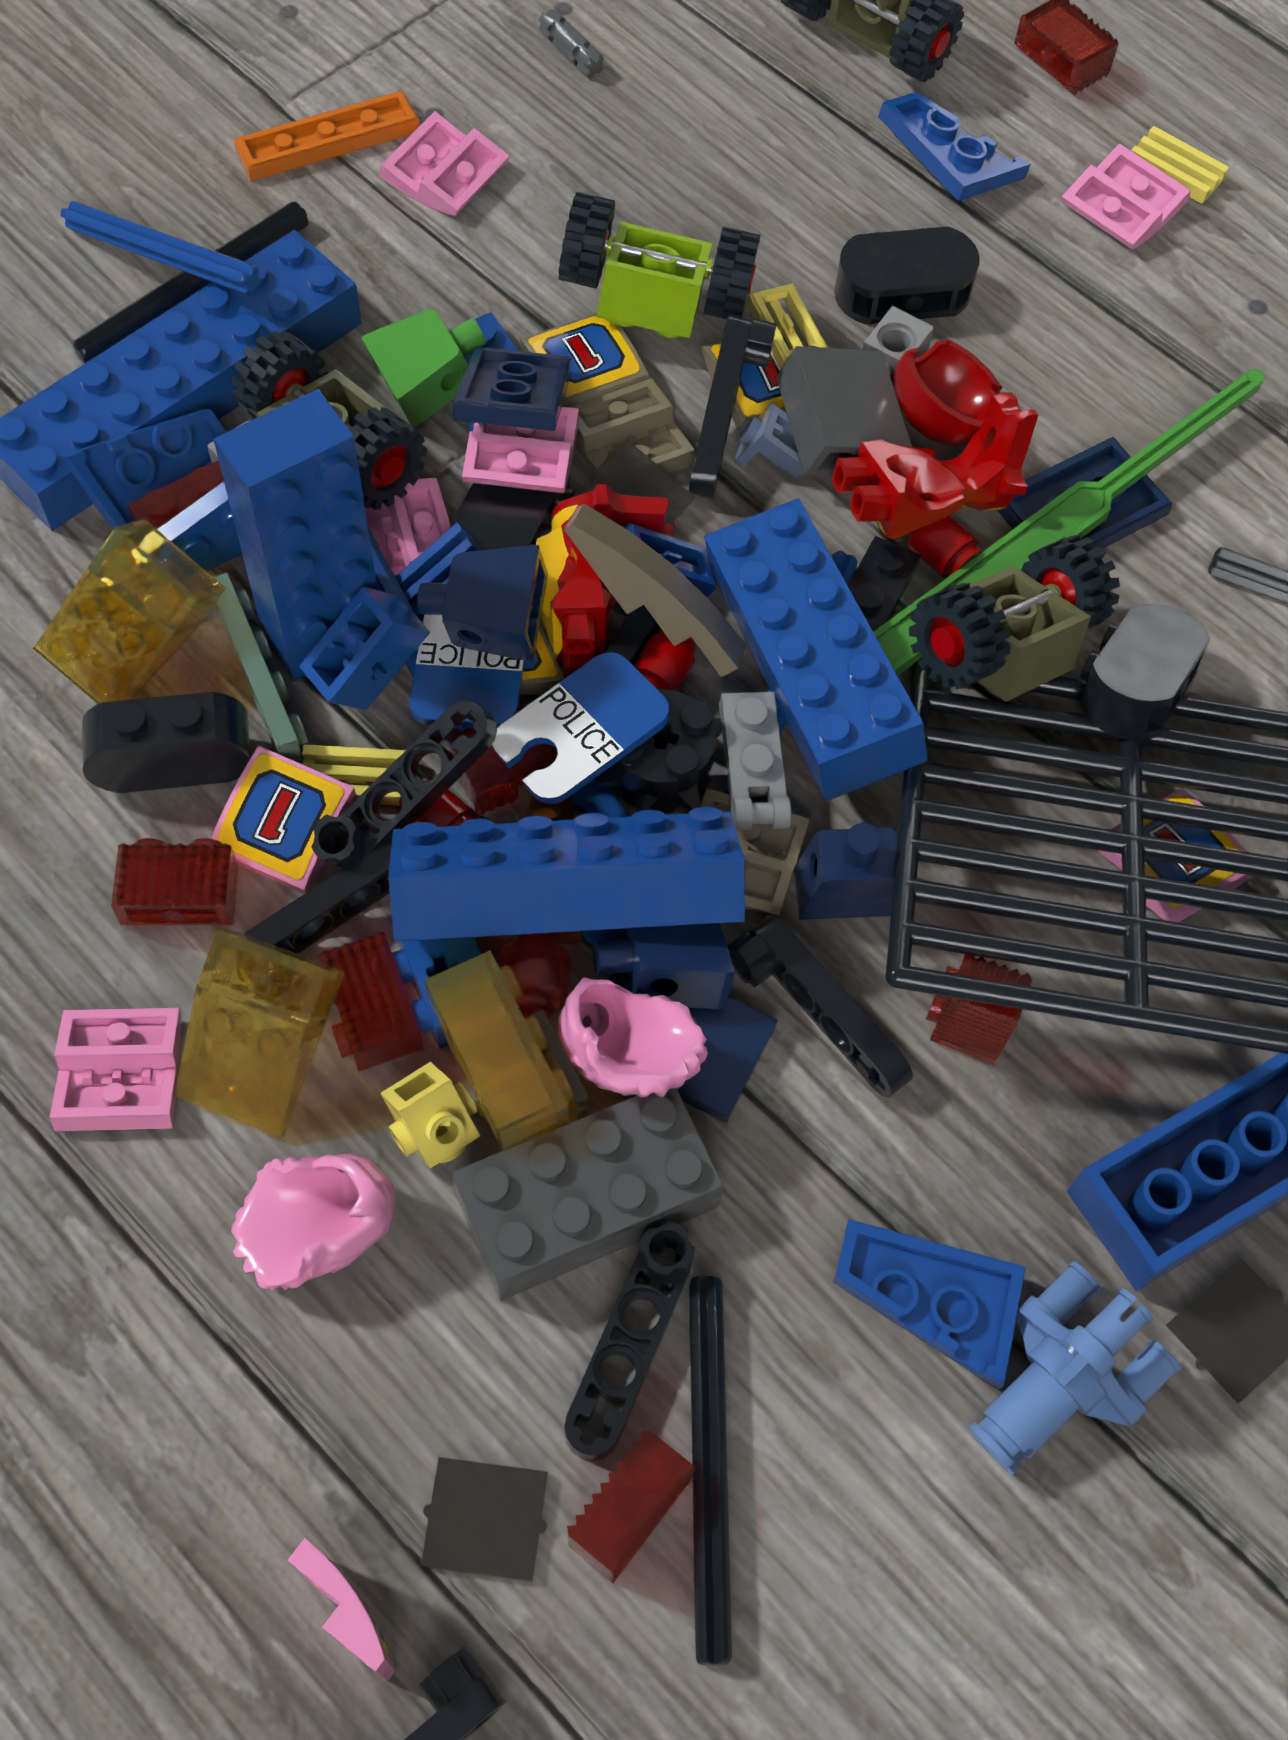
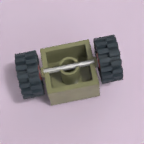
M780 0L784 6L813 21H818V18L822 19L826 15V9L830 10L829 25L890 58L889 61L892 66L922 82H927L928 78H933L935 71H939L942 68L944 58L948 59L952 52L950 51L952 44L957 42L958 36L956 33L961 30L963 24L961 19L964 17L962 5L953 0Z
M277 331L269 332V340L260 336L255 340L258 346L255 350L250 346L244 350L243 353L248 358L245 363L237 361L235 369L241 374L232 376L231 384L237 388L232 391L233 397L238 401L237 404L252 417L258 418L319 389L354 436L366 508L381 509L382 503L389 507L395 504V495L402 499L408 493L404 488L408 483L413 486L415 485L418 478L414 473L415 471H423L425 462L420 458L427 455V448L422 445L425 439L418 430L396 413L383 406L337 369L328 373L323 368L326 365L324 359L289 332L283 331L282 335Z
M1070 536L1032 552L1028 556L1030 561L1023 564L1021 571L1012 566L975 583H961L930 595L916 605L918 609L912 611L910 617L912 621L917 623L909 627V636L917 637L918 641L911 645L913 654L921 652L923 659L918 664L922 670L930 667L932 671L929 678L934 682L942 679V687L950 689L955 686L956 689H962L978 682L986 687L990 693L1007 702L1076 668L1087 629L1104 622L1106 618L1110 617L1115 611L1111 606L1119 601L1120 595L1111 592V590L1120 587L1119 577L1110 578L1109 575L1110 571L1116 569L1113 561L1103 562L1102 558L1107 552L1101 546L1092 550L1093 540L1089 538L1080 540V536Z

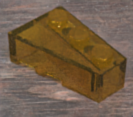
M488 951L426 979L425 985L428 1001L458 1067L461 1066L476 1097L474 1103L481 1118L486 1117L499 1144V1151L497 1153L567 1125L569 1111L567 1103L574 1100L572 1090L560 1067L550 1070L541 1052L548 1048L547 1042L536 1018L532 1015L524 1019L515 1001L522 997V993L510 967L505 965L499 968L491 951Z

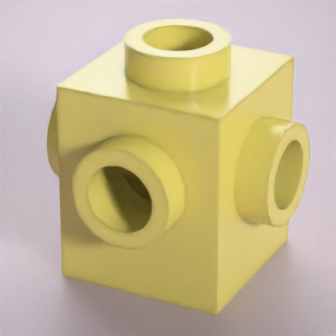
M431 1062L380 1093L396 1121L388 1126V1130L397 1146L406 1157L415 1153L430 1169L438 1163L449 1162L457 1158L464 1152L466 1145L480 1137L470 1117L477 1112L471 1096L460 1082L453 1085L451 1079Z

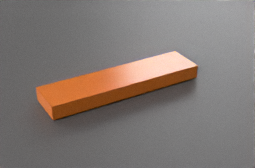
M402 90L237 137L233 140L236 153L251 182L409 136L419 127V119Z

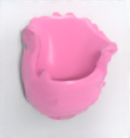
M582 978L566 999V1004L559 1016L558 1040L561 1051L569 1063L578 1070L581 1076L591 1081L598 1088L621 1093L624 1096L637 1094L639 1097H647L649 1094L655 1093L658 1096L664 1097L669 1089L679 1088L684 1084L685 1080L695 1076L700 1071V1064L705 1061L708 1055L707 1047L704 1046L707 1039L703 1035L700 1026L692 1018L687 1006L680 1002L671 1001L670 998L664 995L650 997L648 994H633L610 980Z
M351 1153L335 1156L325 1155L322 1157L306 1156L300 1159L295 1157H289L285 1160L282 1158L273 1159V1161L267 1162L264 1168L257 1172L255 1185L244 1199V1206L235 1214V1221L232 1224L231 1232L237 1240V1244L233 1253L235 1257L245 1259L243 1267L245 1274L255 1272L259 1287L262 1289L270 1288L271 1291L278 1287H282L284 1290L288 1287L291 1289L298 1288L312 1278H317L329 1272L335 1273L349 1266L388 1233L395 1215L396 1199L394 1186L371 1159Z

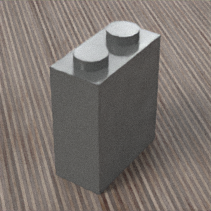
M812 345L795 347L776 378L804 475L833 476L837 459L857 457L862 441L883 439L891 444L912 447L882 351L860 350L858 348H821Z

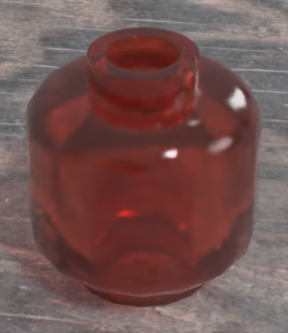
M543 933L522 934L518 937V940L507 943L501 948L497 955L495 990L501 1005L507 1009L511 1017L523 1021H543L549 1019L554 1011L559 1010L566 1003L569 988V954L560 945L553 943L548 935Z

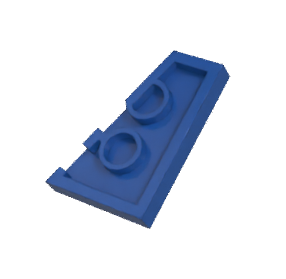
M199 409L60 455V457L117 537L128 541L214 471L207 445L214 441L213 438L226 433L211 409Z
M849 1219L845 1227L833 1283L998 1390L1003 1387L1026 1267Z

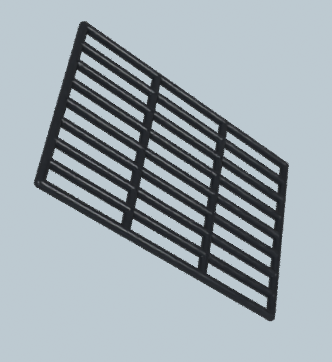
M923 657L915 662L912 670L910 700L924 724L926 751L927 746L1120 777V793L929 761L904 770L885 975L887 983L894 988L1288 1054V1029L1149 1006V985L1288 1008V984L1148 961L1147 941L1288 964L1287 940L1146 917V899L1288 922V899L1146 876L1145 858L1288 881V859L1144 835L1143 819L1288 842V820L1143 797L1142 781L1288 805V783L1141 759V745L1288 768V747L1164 727L1160 735L1153 739H1122L1097 728L1088 720L1085 714L932 690L933 680L929 678L932 669L928 667L922 670L918 662ZM1058 676L1027 692L1081 700L1087 682L1077 678ZM1184 696L1172 714L1288 734V712ZM930 711L1119 741V755L929 725ZM928 783L1121 815V831L923 799L924 785ZM923 821L1121 854L1122 871L921 839V824ZM922 861L1121 894L1123 913L917 879L918 863ZM915 902L1123 937V957L914 922ZM912 945L1124 981V1002L911 966Z

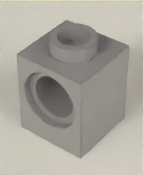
M892 306L864 341L862 350L883 352L895 390L894 373L898 361L904 352L916 348L919 351L915 359L927 352L934 326Z

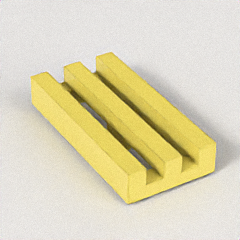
M1156 126L1149 130L1147 136L1144 135L1141 138L1138 146L1135 145L1131 149L1132 152L1190 189V198L1201 204L1225 180L1230 168Z
M793 283L751 293L748 296V308L754 319L777 323L772 354L780 369H782L795 347H803L793 328L792 320L785 313L778 299H784L808 346L828 348Z
M303 745V763L301 764L337 780H345L346 783L366 784L367 781L374 782L406 750ZM351 785L355 788L357 798L369 787ZM398 792L388 793L382 798L379 805L400 806L399 799L401 796Z

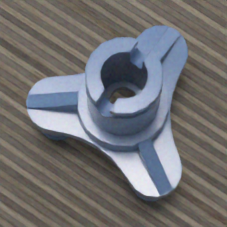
M1072 1261L1068 1268L1038 1298L1030 1296L1018 1308L1017 1317L1026 1356L1031 1365L983 1412L986 1417L979 1424L973 1422L967 1428L978 1443L1012 1476L1020 1469L1017 1464L1023 1458L1029 1460L1076 1411L1084 1416L1087 1415L1132 1427L1147 1411L1144 1404L1175 1372L1178 1373L1182 1368L1177 1359L1164 1346L1151 1339L1132 1362L1117 1377H1114L1112 1367L1116 1364L1114 1356L1146 1323L1151 1322L1153 1316L1141 1304L1124 1322L1120 1321V1316L1137 1300L1129 1291L1121 1288L1117 1292L1118 1295L1085 1328L1081 1325H1078L1073 1330L1064 1327V1324L1094 1294H1098L1102 1290L1093 1276L1075 1261Z

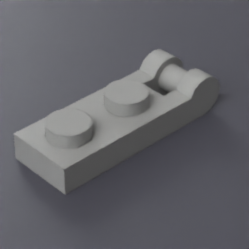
M774 692L721 693L719 709L722 722V737L727 767L730 809L736 831L751 830L752 825L770 824L771 829H789L791 824V805L786 791ZM750 797H767V802L752 803Z

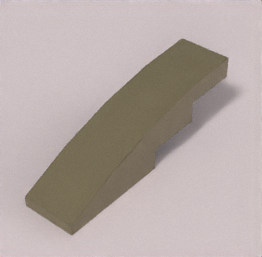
M582 504L575 509L564 530L626 614L644 605L674 646L692 637L721 678L739 668L746 647L745 642L715 605L673 564L632 532L586 504Z

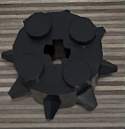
M657 689L669 703L670 719L668 723L655 735L594 778V781L598 787L616 786L622 792V799L636 807L637 812L657 810L667 814L673 812L674 807L683 805L691 811L701 807L700 798L710 784L712 775H727L726 763L714 756L716 739L722 733L721 718H713V713L705 702L696 700L686 695L683 691Z

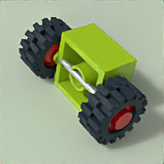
M576 192L563 238L558 279L597 289L606 256H608L597 317L609 319L611 323L621 327L634 325L655 330L664 337L677 338L681 336L690 339L705 279L709 280L710 275V284L703 314L727 319L728 314L742 316L747 294H750L756 269L754 263L761 235L723 226L714 265H712L713 260L710 259L713 243L626 222H620L615 237L610 236L615 213V200Z

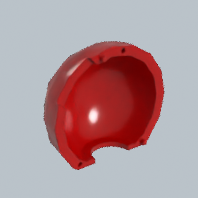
M943 339L937 341L927 352L916 359L915 357L919 352L916 348L905 351L898 361L894 373V385L899 406L909 424L931 441L953 446L968 443L970 435L980 429L992 397L1000 394L1003 388L991 370L973 353L952 340Z

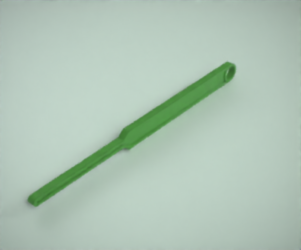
M1259 369L1249 370L1099 482L1078 481L875 630L873 633L897 676L923 657L921 652L913 654L911 645L918 641L917 637L909 636V627L917 624L910 617L912 611L918 609L916 605L921 600L954 585L975 583L1012 566L1021 571L1023 564L1030 561L1028 556L1032 552L1065 537L1080 536V539L1107 520L1111 510V501L1257 393L1265 379L1264 373Z

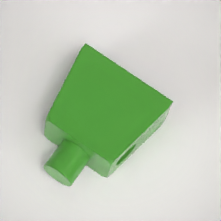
M433 309L424 310L361 337L381 376L410 425L414 428L456 397L468 366L464 357L472 353L475 348L487 344L479 325L473 317L448 331L436 310Z

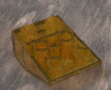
M146 519L117 526L33 649L97 704L101 702L132 700L195 632L226 588Z
M217 929L196 985L174 1096L279 1137H284L345 971L240 932Z

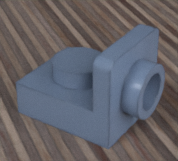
M772 403L758 417L752 414L744 421L736 436L740 443L735 461L743 466L760 452L773 464L781 467L796 479L804 474L786 412Z

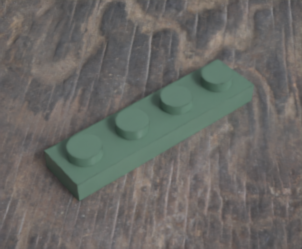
M227 573L207 579L215 609L275 753L300 764L303 763L299 746L308 743L303 725L297 713L288 716L283 703L290 701L280 672L269 673L265 662L272 660V655L262 630L252 632L248 621L255 619L245 590L235 592Z

